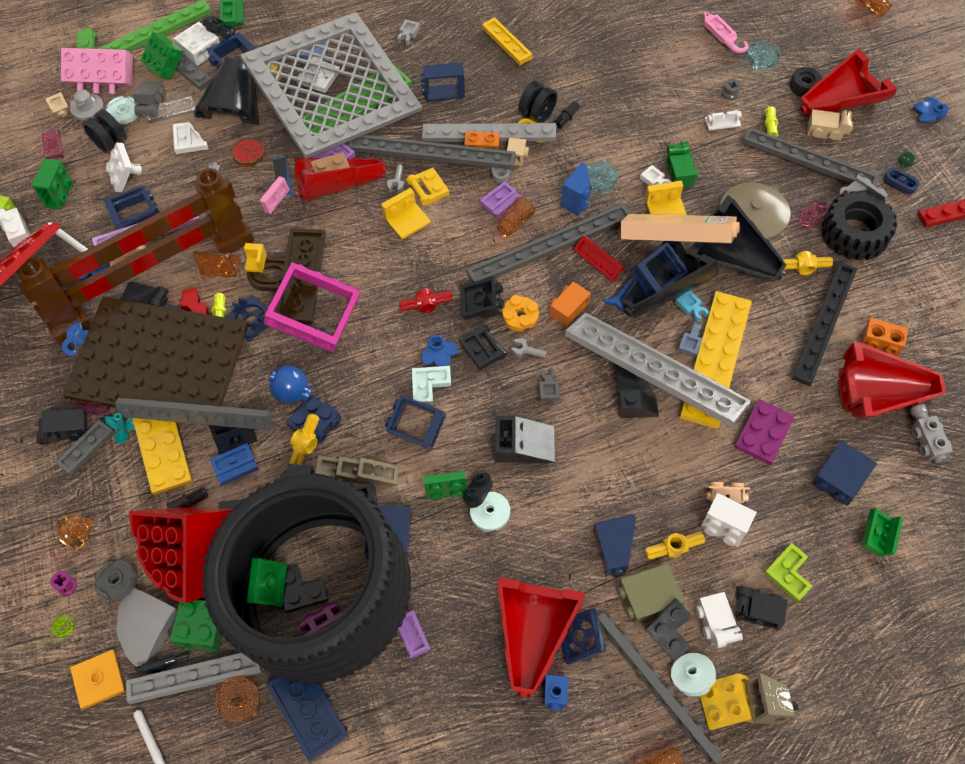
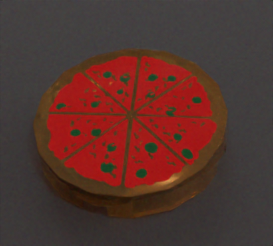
M244 138L233 145L231 155L237 165L245 168L256 166V163L263 161L265 148L258 139Z

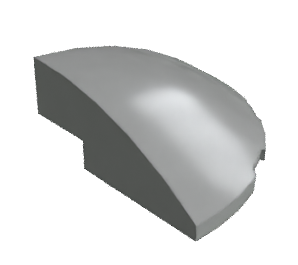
M133 588L131 593L121 599L116 629L118 641L125 656L137 667L153 660L169 635L167 631L176 618L177 610L136 588Z

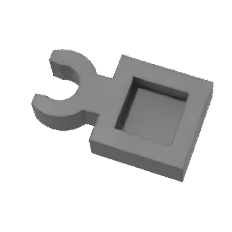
M405 19L399 30L398 43L405 40L406 45H409L410 37L415 38L420 29V23Z

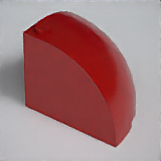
M183 507L130 510L131 536L136 538L138 549L135 551L142 568L152 583L158 589H163L167 592L168 597L179 602L189 603L202 598L204 593L202 589V584H204L202 575L204 574L203 565L206 563L204 560L205 555H208L207 548L211 546V539L215 537V531L217 528H220L221 521L225 520L228 517V512H232L234 509Z

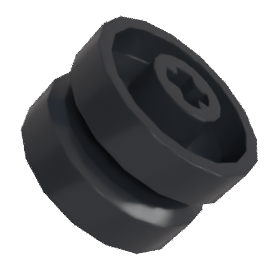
M532 81L520 98L518 105L519 114L531 118L532 121L537 123H544L556 106L558 99L557 91L550 87H545L539 81Z
M105 109L97 111L94 114V119L88 118L82 123L87 136L104 153L108 154L112 151L116 142L122 143L127 139L122 126Z

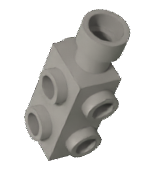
M925 404L912 407L909 411L912 417L916 419V422L913 424L911 432L912 436L920 442V454L923 457L926 456L928 461L934 460L935 463L947 460V456L953 450L951 442L944 433L942 423L939 422L937 416L928 417V410Z

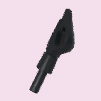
M189 653L177 656L170 655L164 659L152 660L135 667V671L149 674L159 673L166 666L174 665L177 661L189 658Z

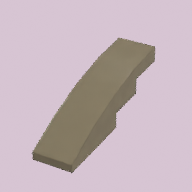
M318 455L314 473L318 476L321 474L328 477L333 476L337 480L340 478L346 482L396 486L399 466L365 458L355 460L339 456L338 459Z

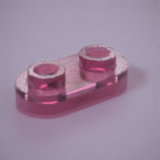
M816 200L801 211L799 222L806 227L814 226L825 217L830 205L824 200Z
M70 400L72 409L84 408L85 414L103 415L111 408Z

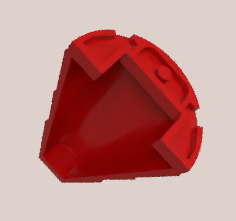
M858 49L801 97L800 110L803 115L810 116L812 109L836 113L839 110H848L859 106L880 103L892 99L896 94L897 87L888 78L882 80L880 84L868 71L869 58L861 49Z
M294 158L295 177L298 183L297 189L302 202L336 194L352 187H360L379 180L386 174V166L380 159L349 158L347 159L349 168L314 173L311 161L321 158Z
M853 342L843 356L845 363L844 367L840 368L838 377L839 394L845 410L851 412L855 418H871L906 406H915L946 393L942 374L915 362H908L893 354L885 353L864 343Z
M499 577L498 593L503 618L501 621L507 648L505 655L511 689L517 691V696L530 698L531 694H536L554 663V656L567 636V631L583 604L585 592L552 589Z

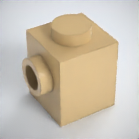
M509 137L507 151L516 152L514 163L516 166H523L524 158L528 157L529 147H526V139Z

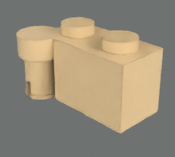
M812 109L808 120L807 136L841 141L843 134H848L853 130L852 112L848 111V115L847 110L841 112L839 122L840 113Z

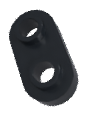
M478 473L472 479L463 495V500L467 507L476 508L484 502L493 486V481L488 473Z

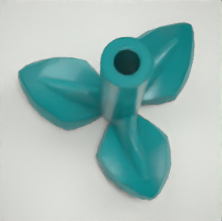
M115 413L114 417L105 416L106 425L113 431L119 430L114 436L115 441L118 444L125 443L129 438L126 430H135L133 418H128L124 422L121 413Z

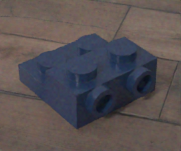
M311 395L288 418L286 424L294 431H297L298 429H303L309 414L317 415L319 422L314 434L318 444L326 439L327 434L332 429L338 427L341 416L329 404L323 403Z

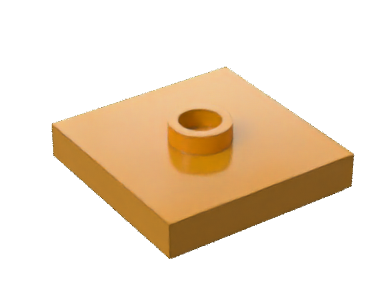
M114 650L70 667L79 705L82 710L126 692L117 655Z

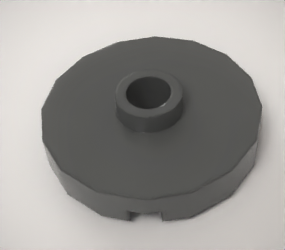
M118 559L119 561L115 562L110 561L99 570L95 581H97L95 591L100 597L107 601H118L131 593L136 585L137 571L130 562L123 559Z

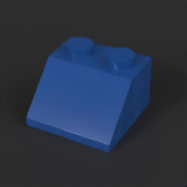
M584 162L564 182L562 188L561 207L577 216L588 208V198L591 193L590 179Z

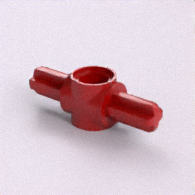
M422 289L416 293L415 298L399 301V308L401 311L418 308V311L421 313H430L436 309V304L452 301V292L446 291L434 294L430 289Z

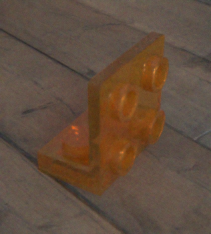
M193 251V257L201 275L222 276L225 278L237 276L241 261L240 256L227 253Z

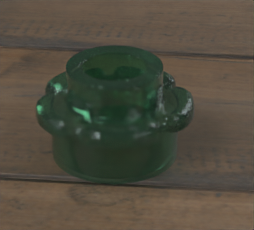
M903 152L898 157V162L902 167H909L915 164V155L912 152Z

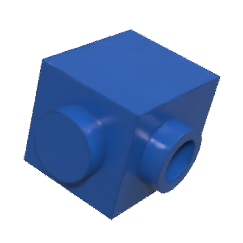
M546 675L544 707H549L550 711H562V708L567 707L568 677Z

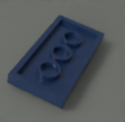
M277 676L266 683L309 763L349 738L318 682L317 684H303L300 681L297 683Z

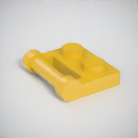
M433 167L417 175H409L406 178L407 183L413 187L419 196L423 206L450 195L449 189ZM419 182L423 184V186L430 195H426L424 193V191L418 184Z

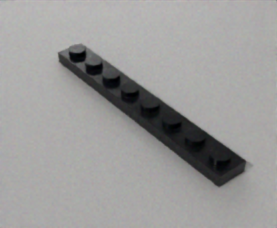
M842 262L839 263L792 380L811 386L858 268Z

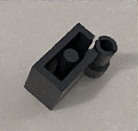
M129 281L120 299L165 307L168 301L166 295L169 291L164 287L161 289V286L155 288Z
M84 408L42 411V418L38 420L39 432L37 433L36 442L40 445H49L60 440L77 441L86 433Z
M747 586L736 587V605L734 613L737 615L736 620L780 630L784 626L788 600L782 599L777 594H762L759 590Z

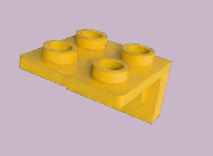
M682 181L647 186L645 202L649 214L687 215L681 200Z
M411 188L381 204L383 218L401 239H405L431 224L430 219L416 204L415 193Z
M737 673L717 679L710 690L700 696L710 730L741 722L753 723L745 682L748 680L746 675Z

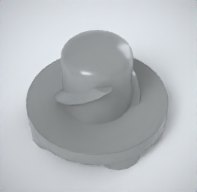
M86 90L77 91L74 94V100L70 104V111L73 117L79 120L94 119V114L100 109H104L101 97Z

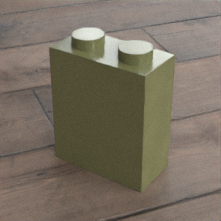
M668 563L620 579L619 587H617L619 597L624 599L627 605L625 607L626 614L629 619L633 620L634 625L655 618L674 598L678 599L682 605L685 604Z

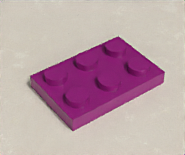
M758 399L734 448L771 466L795 415Z

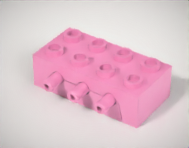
M61 48V81L68 85H77V91L84 90V86H93V94H100V86H108L109 94L115 95L116 87H132L133 54L127 50Z

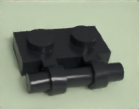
M214 15L203 20L202 25L206 27V30L211 33H221L223 39L236 34L234 28L228 26L226 22Z

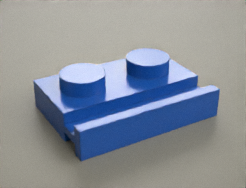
M247 443L210 459L221 486L259 470Z

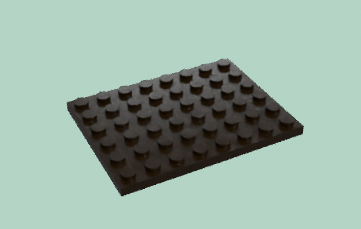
M103 296L62 396L65 399L117 408L115 402L118 398L222 407L249 326L248 322Z

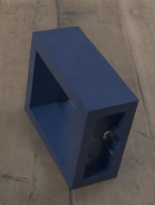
M238 32L207 50L208 60L218 70L223 61L221 58L238 48L243 53L256 48Z
M462 62L423 66L424 73H420L421 83H424V85H421L422 95H426V102L465 98ZM457 77V84L429 86V79Z
M144 185L103 200L117 230L140 223L160 212L156 202H151L154 198L150 190H145ZM146 200L150 209L120 220L117 211Z
M668 242L657 248L629 270L647 297L673 284L688 273L685 264L679 259L675 250ZM658 254L674 275L661 286L645 266L646 263Z
M400 395L399 399H396L393 404L394 412L392 416L388 417L386 421V432L432 451L447 414L442 410ZM406 405L434 415L423 441L396 431Z

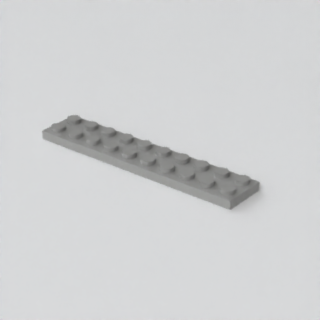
M586 312L565 332V336L730 427H733L751 403V400Z

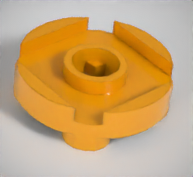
M514 295L505 303V308L502 309V318L505 321V325L511 330L520 332L529 327L531 329L538 321V304L527 297ZM522 311L525 315L519 317L517 312Z

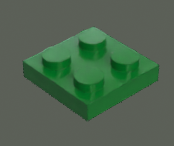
M465 471L424 476L427 500L438 501L443 497L459 498L463 496L466 491Z
M252 558L247 603L282 607L287 564Z

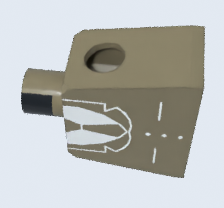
M762 673L745 682L753 723L778 725L791 719L798 712V704L791 701L789 689L786 685Z

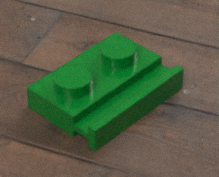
M220 0V19L226 22L228 26H237L240 23L244 25L243 0Z

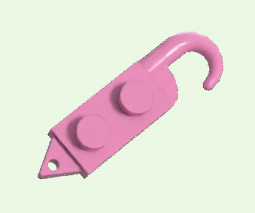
M704 12V26L722 44H725L734 53H744L748 50L749 46L746 41L743 42L745 45L743 48H739L734 44L737 39L736 32L717 14L712 15Z

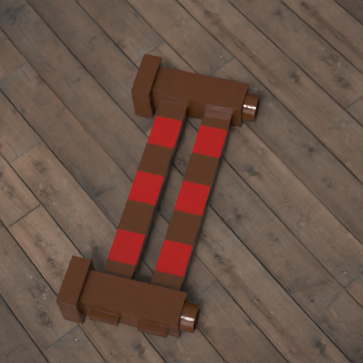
M203 169L198 173L197 179L193 181L197 191L196 194L49 269L43 259H28L16 271L23 282L18 287L30 304L34 301L37 303L33 307L48 327L58 345H62L64 340L67 339L66 332L74 323L80 322L83 331L90 329L91 323L80 305L209 237L223 258L244 247L245 243L254 242L252 232L242 220L243 216L240 207L233 200L236 196L229 179H223L216 169ZM206 213V217L64 291L61 288L195 217Z

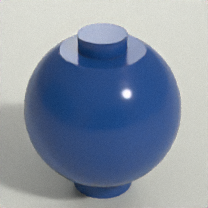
M282 366L277 371L273 370L268 378L272 396L284 404H293L299 400L305 402L312 391V388L308 386L305 373L295 366Z

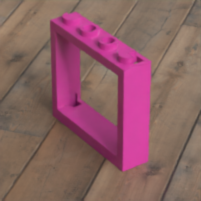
M292 262L265 314L264 324L334 353L358 301L360 291L353 286L340 283L337 279L328 278L320 272L309 270L301 264ZM292 276L350 300L334 336L275 312Z

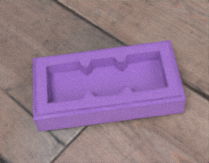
M414 610L407 612L406 617L402 621L403 624L398 630L410 659H413L431 651Z

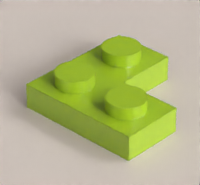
M791 543L764 574L798 603L812 585L796 572L808 556Z

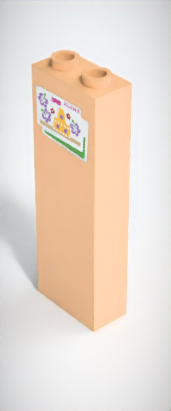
M628 214L621 221V239L732 243L734 237H737V233H739L740 223L736 222L737 217Z

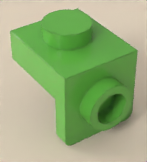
M84 28L83 31H77V48L95 49V38H98V35L92 29Z

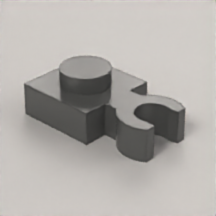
M544 369L541 370L542 381H539L540 402L560 401L559 382L553 381L555 379L554 369L551 370L550 376L544 374Z

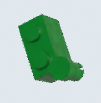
M685 141L680 142V144L667 145L666 165L671 181H682L683 187L694 186L695 179L698 177V171L693 165L694 160L693 156L690 155L689 142Z

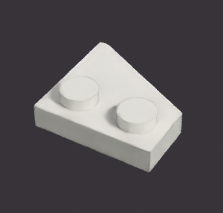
M190 122L173 124L174 150L176 154L208 150L206 141H203Z

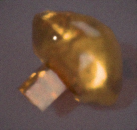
M71 515L59 517L56 524L58 538L71 549L82 550L88 541L90 527L94 523L90 517L87 519Z

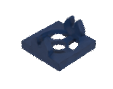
M253 295L246 300L239 297L238 303L233 302L231 306L232 311L225 316V318L237 319L238 315L242 314L244 321L249 316L256 317L253 323H248L250 327L252 326V329H247L245 339L248 342L268 327L264 324V317L268 308ZM248 307L259 308L256 312L250 313L245 310Z
M590 608L578 613L562 643L567 665L579 661H591L592 658H599V654L606 652L596 609ZM583 621H588L592 628L585 630L581 628V624ZM573 625L574 630L572 631L571 636L568 637L570 628ZM578 630H581L584 634V638L580 643L575 639V634ZM594 635V643L590 650L587 651L585 643L588 637ZM570 644L578 645L580 653L575 652Z

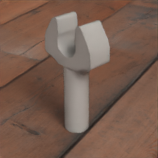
M401 164L397 165L394 179L387 180V188L390 193L394 186H398V194L404 190V182L401 181L403 165Z
M523 338L514 340V345L522 347L521 349L511 348V353L518 358H521L524 354L545 358L547 351L529 347L526 344V339Z

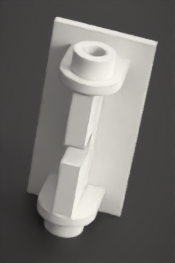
M738 110L729 111L726 114L723 112L710 113V115L705 117V121L709 131L741 127L739 118H741L742 114Z

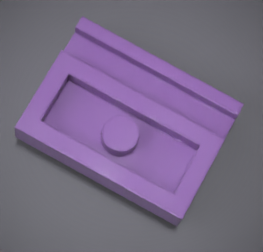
M504 181L480 200V205L498 219L520 202L522 195L518 194L513 187Z

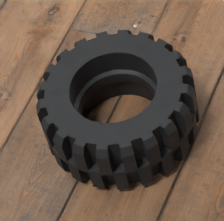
M852 191L849 194H842L831 203L822 222L821 230L825 242L829 243V247L832 250H836L838 255L847 256L846 258L848 259L856 258V260H863L865 258L868 260L879 256L885 251L896 232V214L892 211L890 204H886L883 198H878L873 193L867 194L865 191L860 193ZM846 220L863 222L871 231H859L850 226Z

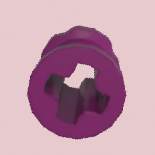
M63 571L55 573L50 580L51 587L57 589L64 596L72 594L77 588L76 580Z

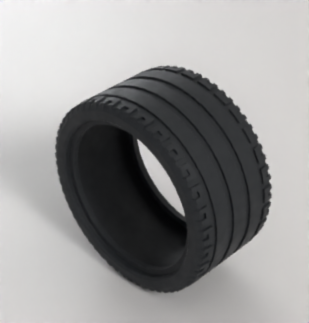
M305 473L302 476L296 474L290 478L286 476L282 480L276 479L273 483H266V486L257 488L256 492H251L246 499L240 500L241 503L238 506L235 505L232 512H228V517L221 521L220 528L216 529V535L211 539V546L207 548L208 555H205L204 560L206 563L203 565L204 574L202 575V580L204 584H202V589L204 590L203 598L206 600L205 606L208 609V614L216 629L231 646L275 676L297 683L300 681L303 684H317V682L336 681V678L343 679L346 678L345 676L355 674L354 671H360L364 666L370 665L372 663L371 660L377 659L379 654L386 650L385 647L388 643H392V639L398 634L397 630L402 626V621L406 617L405 611L409 608L408 603L411 598L409 591H411L412 586L411 575L409 574L411 571L403 545L377 505L363 491L349 482H345L340 478L337 480L333 476L328 477L324 474L318 476L315 473L311 475ZM321 526L346 527L366 536L369 549L366 578L357 598L342 616L320 631L302 637L278 638L263 633L257 619L255 604L247 603L252 558L269 560L280 546L295 535Z

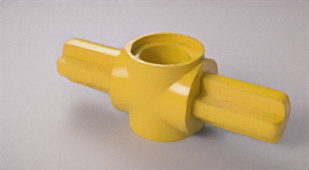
M809 251L798 253L795 259H783L787 264L784 270L795 269L801 275H810L817 268L832 267L833 258L816 257V255H812Z
M309 414L303 429H298L292 435L290 443L293 445L292 449L294 452L289 464L301 465L304 456L312 453L316 448L318 440L315 438L314 431L319 422L317 415Z
M702 532L687 536L674 533L668 538L663 539L661 544L646 548L645 554L649 560L665 555L667 558H678L682 553L688 552L689 548L704 544L705 537ZM670 543H677L680 548L674 549Z

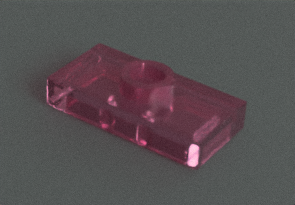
M57 129L42 133L45 159L64 158L60 131Z

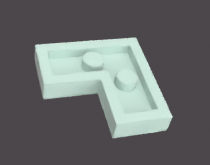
M450 366L412 368L413 399L426 405H432V387L451 386Z

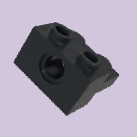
M208 425L219 455L247 443L249 445L257 442L254 429Z

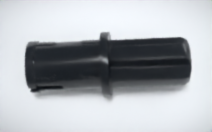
M573 101L566 109L562 110V114L553 122L556 123L558 129H562L568 121L573 119V115L580 109L579 103Z
M201 487L188 494L183 493L182 497L166 503L167 508L192 507L193 504L207 498L208 492L204 487Z

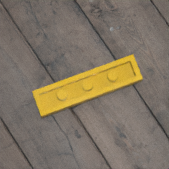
M495 17L482 24V29L519 66L532 59V53Z

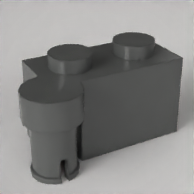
M142 81L133 93L134 103L136 104L134 106L136 116L148 115L149 117H157L158 106L166 96V91L162 87L161 81Z

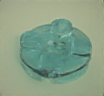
M766 40L755 41L749 47L747 58L755 69L775 67L781 54L779 47L776 44H768L769 41Z
M610 162L593 163L586 167L591 191L593 189L597 193L603 194L615 188L618 173L611 166Z

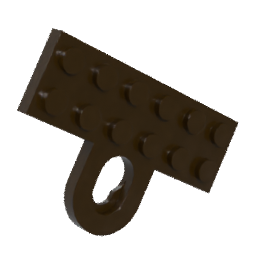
M290 229L286 257H266L264 269L281 270L283 272L282 276L276 280H270L261 276L260 272H247L250 285L259 291L277 292L292 262L321 273L326 230ZM292 276L276 308V313L302 324H313L318 286Z

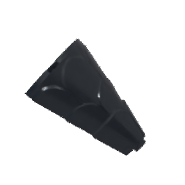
M727 195L713 216L737 217L736 222L740 223L737 237H734L732 243L695 242L687 255L699 260L705 254L716 260L717 264L722 268L743 272V275L767 281H780L786 273L784 269L787 264L770 241L764 238L754 222L748 218L735 199Z
M663 241L661 246L668 242L675 250L679 259L685 264L688 273L678 281L647 297L635 280L621 300L625 307L623 309L629 317L633 316L636 318L664 306L666 302L674 300L682 294L709 282L719 272L717 261L705 254L697 261L686 255L680 241ZM659 254L646 265L660 286L674 276Z

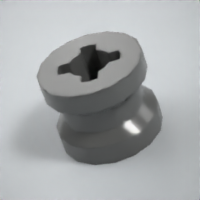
M728 79L722 92L723 97L727 100L737 99L741 83L736 79Z

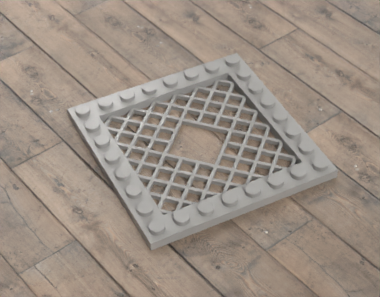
M357 12L240 55L241 61L305 159L422 111V105ZM343 38L352 39L351 44L342 42ZM329 43L338 44L337 49L328 47ZM340 46L348 47V52L340 51ZM315 48L322 49V55L314 53ZM351 50H359V56L351 54ZM326 51L335 53L334 57L325 56ZM362 53H364L367 58L361 57ZM300 54L309 55L308 60L299 58ZM337 55L346 56L345 61L336 59ZM312 56L320 58L319 64L311 62ZM348 58L357 59L356 64L347 62ZM286 59L293 60V66L284 64ZM323 59L332 62L330 67L322 65ZM360 60L368 63L367 68L359 66ZM297 62L306 64L305 68L296 67ZM334 63L343 65L342 69L333 68ZM271 64L280 66L279 70H271ZM371 64L375 68V70L369 69ZM308 66L317 67L316 72L307 70ZM283 67L291 69L290 75L281 73ZM345 67L354 68L353 73L344 71ZM320 68L351 77L343 100L312 91ZM357 69L365 71L364 76L355 74ZM294 71L303 73L301 78L293 76ZM368 72L376 74L375 80L367 78ZM305 74L314 76L313 81L304 79ZM279 76L288 78L287 83L278 82ZM379 76L384 82L378 81ZM353 79L362 80L361 85L352 83ZM290 81H298V87L289 85ZM365 81L374 83L373 87H365ZM302 83L311 85L310 89H302ZM376 84L384 86V91L375 90ZM350 88L359 89L358 94L349 92ZM387 88L390 90L392 94L386 93ZM287 89L295 90V95L286 94ZM362 90L371 92L370 96H362ZM298 93L307 94L306 99L297 97ZM373 93L382 95L381 100L372 99ZM310 95L319 97L318 102L309 101ZM347 97L356 98L355 103L346 101ZM384 97L392 98V104L383 102ZM322 98L330 100L329 106L320 104ZM359 99L368 101L367 105H359ZM295 101L304 103L303 108L295 107ZM333 101L341 103V108L332 107ZM370 102L379 104L378 109L369 108ZM307 104L316 106L314 112L305 110ZM344 106L353 107L352 112L343 110ZM318 108L327 109L326 115L317 113ZM356 108L365 110L363 116L355 114ZM330 111L339 113L337 118L328 115ZM303 114L312 115L311 121L302 119ZM341 114L350 116L349 121L341 120ZM315 116L323 118V124L315 123ZM330 120L336 122L335 126H326V121ZM312 126L321 128L319 134L310 131Z

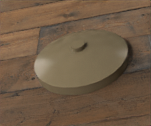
M752 182L742 183L730 188L722 197L720 205L727 195L735 199L748 218L754 222L764 238L769 241L779 237L789 223L790 207L781 193L770 186Z

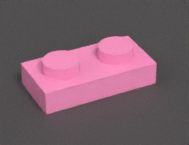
M279 176L259 200L266 213L271 214L290 189L285 178Z

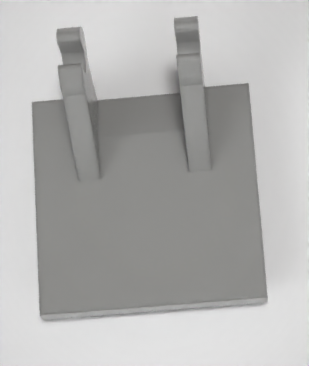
M859 175L853 183L840 190V196L845 191L848 194L852 191H857V193L865 191L867 194L873 193L877 195L876 197L883 198L885 201L888 196L884 189L874 186L866 177L862 178Z

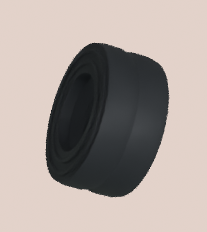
M810 67L798 68L793 73L790 81L791 91L797 96L803 97L819 80H822L821 74Z

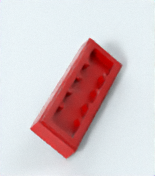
M586 235L581 237L573 249L612 282L617 280L625 268Z

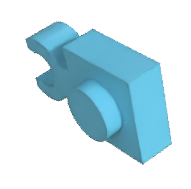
M691 290L676 299L675 304L687 315L692 313L697 322H700L702 318L699 314H703L705 317L709 314L706 308L700 307L702 301Z

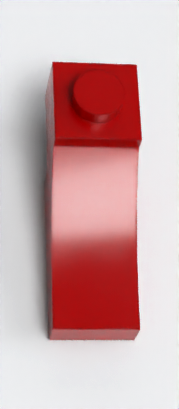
M196 288L181 291L182 298L179 299L181 309L210 315L206 303H201V298Z

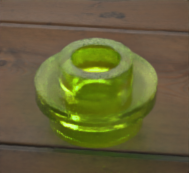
M68 616L58 617L52 623V633L58 638L67 637L74 629V622ZM66 624V628L61 631L62 625Z

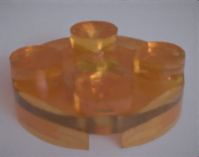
M240 676L232 677L224 682L220 690H217L214 698L215 709L221 718L229 723L239 724L246 722L257 714L261 701L260 691L249 679ZM240 694L243 702L236 706L235 703H232V699H235L236 695Z

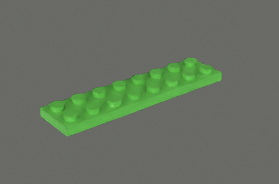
M394 65L408 87L412 86L411 80ZM372 74L367 78L375 80L376 74ZM379 76L378 81L384 82ZM365 81L364 86L372 88L374 83ZM376 84L375 90L383 92L385 87ZM351 87L349 92L358 94L359 89ZM387 88L386 93L392 94L390 90ZM362 90L361 95L369 97L371 92ZM346 91L342 92L334 98L343 100ZM373 93L372 99L380 101L382 95ZM348 96L346 101L355 103L356 98ZM384 97L383 102H386L387 100H389V99H391V98H389V97ZM359 99L358 104L366 106L368 101ZM330 100L324 103L323 105L329 106ZM333 101L332 107L340 109L342 104ZM370 102L369 108L375 109L379 104ZM345 105L343 110L352 112L353 107ZM318 108L317 113L326 115L327 109ZM356 108L355 114L363 116L365 110ZM330 111L328 116L337 118L339 113ZM306 114L302 119L311 121L312 115ZM341 114L340 119L349 121L350 116ZM315 116L314 122L323 124L324 119ZM327 120L325 125L334 127L336 122ZM312 126L310 131L319 134L321 128Z

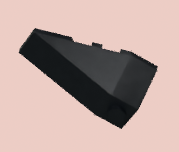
M614 363L619 417H658L657 398L649 382Z

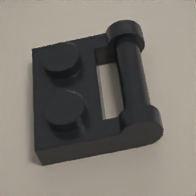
M487 325L459 339L460 345L479 370L498 360L504 359L508 355V352L501 348L492 336L491 330ZM480 337H484L495 353H491Z

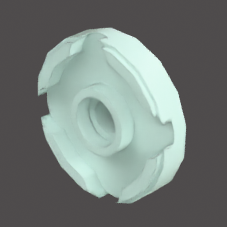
M120 96L111 100L107 105L106 111L120 125L133 122L138 117L134 112L136 104L132 97L124 98V96Z
M489 492L480 506L470 508L471 520L477 528L483 531L500 530L507 524L510 518V506L507 499L499 493ZM492 508L494 511L489 513L486 510Z
M688 653L674 662L671 668V678L678 691L683 692L687 696L698 697L706 694L712 685L715 684L716 670L712 661L705 655Z

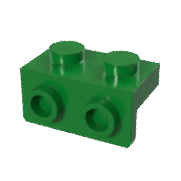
M877 508L870 509L861 546L878 557L894 555L898 547L903 518L900 516L891 518Z

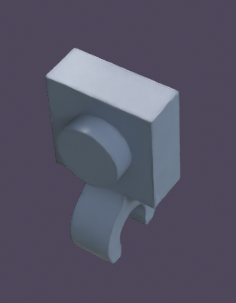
M694 323L691 333H684L678 349L679 352L693 357L697 356L703 339L698 337L701 325Z

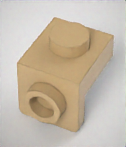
M61 92L46 98L55 118L66 117L71 112Z

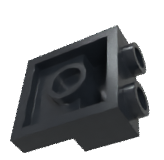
M494 276L460 286L462 317L465 320L478 316H483L486 319L502 314V309L505 308L504 301L500 297V293H503V286Z

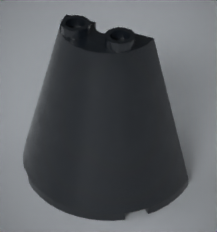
M224 57L194 109L195 118L211 119L212 113L236 115L239 116L243 123L259 125L255 81L241 59L235 60Z

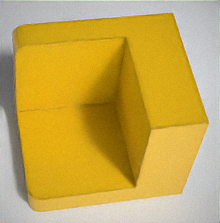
M245 243L244 251L247 256L245 271L263 272L267 255L264 245Z

